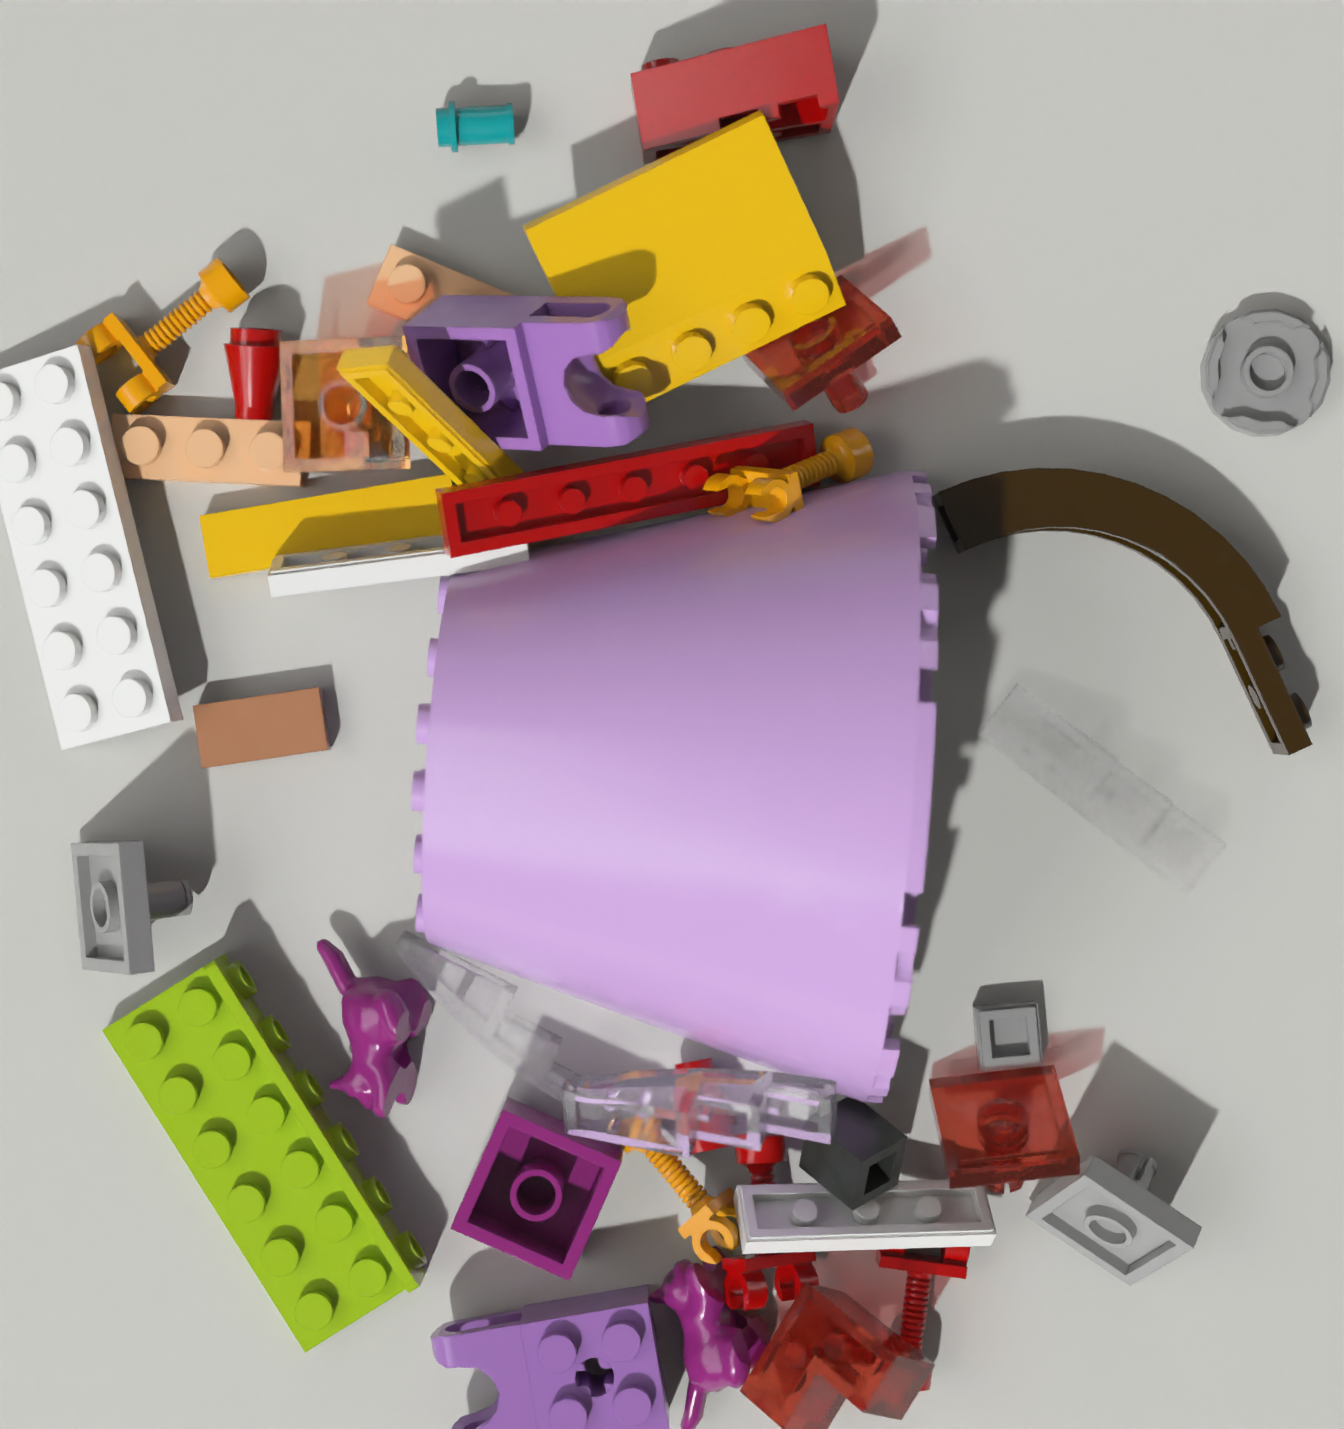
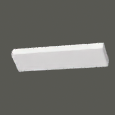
M441 534L276 555L272 560L267 577L271 598L461 574L529 560V543L450 558L445 553Z
M983 1179L898 1181L897 1186L853 1211L819 1183L737 1185L733 1195L742 1254L991 1246L997 1235Z

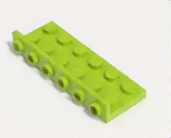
M224 953L104 1028L102 1032L306 1353L404 1290L410 1293L420 1287L426 1274L422 1265L427 1263V1258L415 1236L409 1230L401 1233L388 1212L393 1209V1204L384 1186L375 1176L367 1179L354 1158L359 1155V1150L350 1132L341 1122L333 1126L320 1104L325 1101V1095L313 1074L306 1068L299 1072L286 1050L291 1047V1041L281 1023L272 1014L265 1018L252 996L258 991L251 975L240 961L237 960L231 964Z

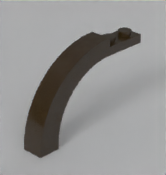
M1030 468L1003 471L970 479L939 491L932 496V500L958 554L991 540L1015 534L1040 531L1070 532L1114 542L1155 563L1173 577L1194 598L1208 617L1227 653L1273 754L1291 755L1313 745L1306 729L1312 726L1310 714L1297 693L1289 694L1279 671L1285 669L1282 654L1270 635L1262 636L1258 628L1282 617L1266 587L1248 562L1219 532L1195 513L1167 496L1137 483L1103 473L1069 468Z

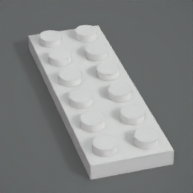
M77 344L0 369V504L61 750L77 748L184 720L91 346Z

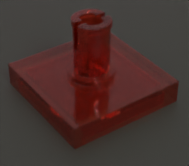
M839 275L836 279L844 297L845 306L742 355L747 365L793 412L823 391L833 408L839 413H848L859 408L867 400L869 393L855 369L902 337L891 316L842 275Z
M1054 1064L929 1079V1098L950 1190L986 1186L991 1192L1004 1193V1183H1008L1011 1193L1021 1189L1024 1181L1080 1175V1154Z

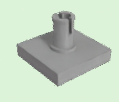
M143 840L71 843L82 970L126 975L154 972L151 920L190 915L193 908V895L189 882L186 879L147 882Z
M1135 1148L1121 1149L1114 1168L1097 1156L1092 1155L1036 1194L1026 1213V1217L1129 1286L1194 1249L1202 1229L1200 1225L1147 1190L1158 1170V1164L1153 1158L1149 1157L1145 1160L1141 1169L1139 1165L1145 1153Z

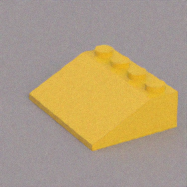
M760 110L522 225L554 296L614 297L625 301L631 330L625 331L613 347L602 354H595L594 358L601 374L617 386L641 391L646 402L846 305L823 243L766 119Z

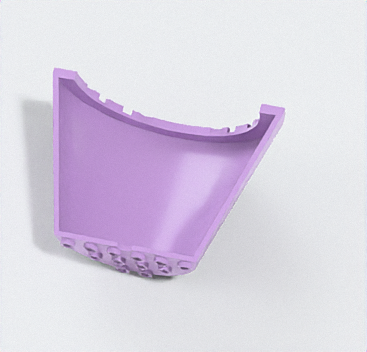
M905 470L802 492L804 508L796 512L791 511L786 518L776 523L756 521L750 517L754 513L764 512L767 508L748 507L746 510L730 517L714 516L707 512L529 550V560L483 571L441 576L438 592V614H442L439 638H430L427 660L428 677H434L431 704H419L416 722V743L427 744L426 769L414 771L411 793L412 811L423 812L422 834L416 835L413 859L414 873L422 874V894L418 895L416 907V932L425 933L427 942L434 946L861 1103H882L883 1096L886 1097L889 1092L890 1080L894 1077L900 1053V1039H892L894 1015L904 1016L906 1008L909 1006L913 962L919 934V925H914L918 894H923L932 794L937 703H932L931 689L932 670L938 669L937 622L939 593L938 584H936V574L921 573V567H926L927 548L935 549L937 539L934 507H932L931 485L927 484L925 472Z

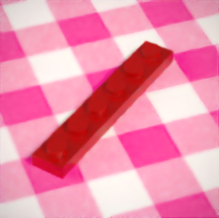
M800 420L435 489L445 553L450 558L724 505L728 500V488L718 492L703 490L704 484L709 477L717 473L731 474L730 469L738 465L783 469L817 455L814 424L806 420ZM820 481L802 489L820 486Z

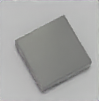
M1028 1000L972 1006L977 1067L980 1072L1044 1066L1037 1001Z

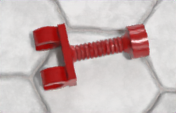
M784 1134L734 1138L736 1164L745 1166L749 1173L752 1174L750 1176V1180H752L750 1185L776 1184L772 1180L775 1178V1174L772 1173L775 1171L778 1163L786 1160ZM816 1252L758 1253L723 1258L722 1270H727L723 1283V1293L728 1307L731 1310L744 1308V1311L763 1308L768 1298V1286L761 1269L777 1267L774 1284L777 1295L782 1302L795 1300L796 1303L814 1300L819 1289L818 1275L812 1262L816 1261Z
M941 1247L940 1256L905 1252V1249H879L876 1251L875 1260L880 1268L907 1271V1275H909L906 1277L907 1283L905 1284L907 1289L904 1292L906 1294L904 1295L905 1301L903 1302L905 1308H902V1313L904 1314L901 1315L902 1321L900 1325L902 1327L899 1329L901 1332L898 1337L900 1338L898 1340L899 1346H897L894 1352L884 1353L880 1374L881 1383L908 1391L930 1390L933 1361L925 1358L921 1350L923 1348L921 1342L924 1341L922 1336L925 1334L926 1310H928L926 1304L929 1303L927 1298L930 1296L929 1291L931 1289L929 1286L931 1285L930 1279L933 1275L966 1279L970 1247Z

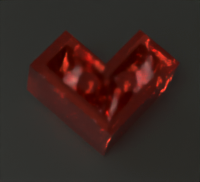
M806 1282L749 1374L745 1384L741 1387L740 1392L782 1429H828L846 1399L863 1413L902 1420L935 1364L845 1292Z

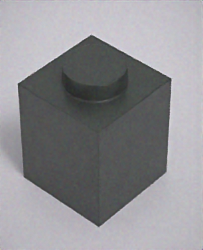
M846 1097L829 1107L818 1109L807 1118L803 1130L804 1140L799 1167L852 1211L898 1185L907 1136L867 1104Z

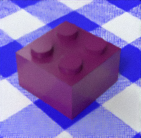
M507 1097L450 1229L570 1281L622 1164L623 1150L619 1145Z

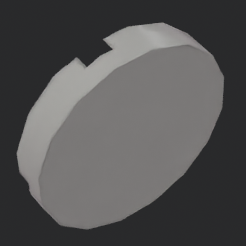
M1279 309L1251 310L1227 322L1208 342L1200 364L1201 391L1211 412L1230 429L1252 437L1278 436L1302 425L1323 404L1331 381L1329 354L1323 342H1319L1317 336L1310 330L1312 327L1301 317Z

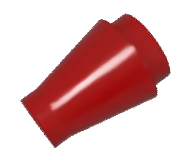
M230 327V343H223L235 402V418L273 420L274 403L288 346H282V330Z

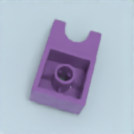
M442 295L402 326L410 360L500 449L543 451L548 445L617 447L630 443L650 426L646 400L641 391L614 385L601 374L594 358L595 354H602L613 347L625 331L631 330L627 305L621 298Z
M645 1284L524 1305L523 1309L459 1319L439 1326L430 1336L433 1354L437 1362L445 1368L480 1369L492 1378L499 1393L492 1406L462 1416L454 1423L452 1429H670L669 1403L652 1303L649 1300V1285ZM591 1358H598L601 1368L611 1369L605 1370V1374L592 1375L590 1372L585 1371L586 1361Z

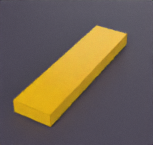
M396 345L344 349L336 368L340 372L339 374L457 485L524 473Z
M446 474L199 515L209 578L220 579L267 571L270 569L272 560L276 555L441 535L442 530L435 489L454 486L453 480Z

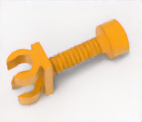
M219 257L215 258L198 272L201 279V286L198 289L199 293L195 291L193 293L194 297L190 295L188 297L189 300L185 299L183 301L184 304L180 303L178 305L179 308L175 307L173 309L174 312L170 311L168 313L169 316L165 315L163 317L164 320L160 319L158 321L159 324L155 323L153 325L154 328L150 327L148 329L149 332L145 331L143 333L144 336L140 335L137 337L121 316L111 312L103 319L102 323L88 330L76 342L75 345L91 346L96 365L109 359L124 346L143 370L142 373L126 382L115 394L129 413L133 412V414L137 415L153 405L163 393H167L176 386L155 360L158 355L157 352L161 353L163 351L162 348L166 349L167 344L171 345L172 340L176 341L177 336L181 337L182 332L186 333L187 328L191 329L192 324L196 325L197 321H201L202 317H206L207 313L212 312V309L223 308L231 313L251 298L237 277Z
M849 427L827 436L822 441L820 454L786 468L772 469L738 465L730 469L731 474H714L704 484L703 490L718 492L728 488L727 502L722 507H715L708 510V512L714 516L730 517L746 510L748 507L767 508L764 512L754 513L750 517L756 521L776 523L786 518L791 511L796 512L804 508L802 488L828 477L841 484L861 478L872 470L874 454L867 437L858 429Z
M648 1101L620 1123L610 1135L626 1154L631 1151H640L642 1154L646 1153L645 1157L647 1159L650 1158L649 1162L651 1164L654 1163L653 1167L658 1168L657 1172L662 1173L661 1177L666 1178L665 1181L670 1183V1188H674L675 1194L679 1193L678 1197L683 1198V1203H687L686 1207L691 1208L692 1217L677 1230L684 1239L690 1235L692 1236L694 1252L702 1261L709 1264H717L723 1257L715 1248L709 1245L707 1241L708 1230H710L713 1240L725 1249L734 1250L740 1245V1236L736 1225L726 1218V1216L736 1218L733 1201L734 1191L729 1187L717 1197H712L710 1194L706 1195L707 1191L705 1189L702 1190L703 1186L701 1184L698 1185L699 1181L697 1179L694 1180L695 1176L693 1174L690 1175L691 1171L689 1169L686 1170L687 1167L685 1164L682 1165L681 1159L677 1160V1154L673 1155L674 1151L669 1150L670 1146L665 1145V1140H661L660 1129L665 1120Z

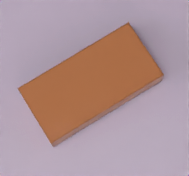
M322 687L193 705L202 768L331 750Z

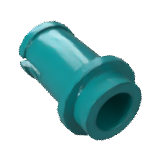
M448 101V107L436 108L438 147H451L452 153L458 152V146L503 143L515 145L512 103L492 106L455 107V101Z

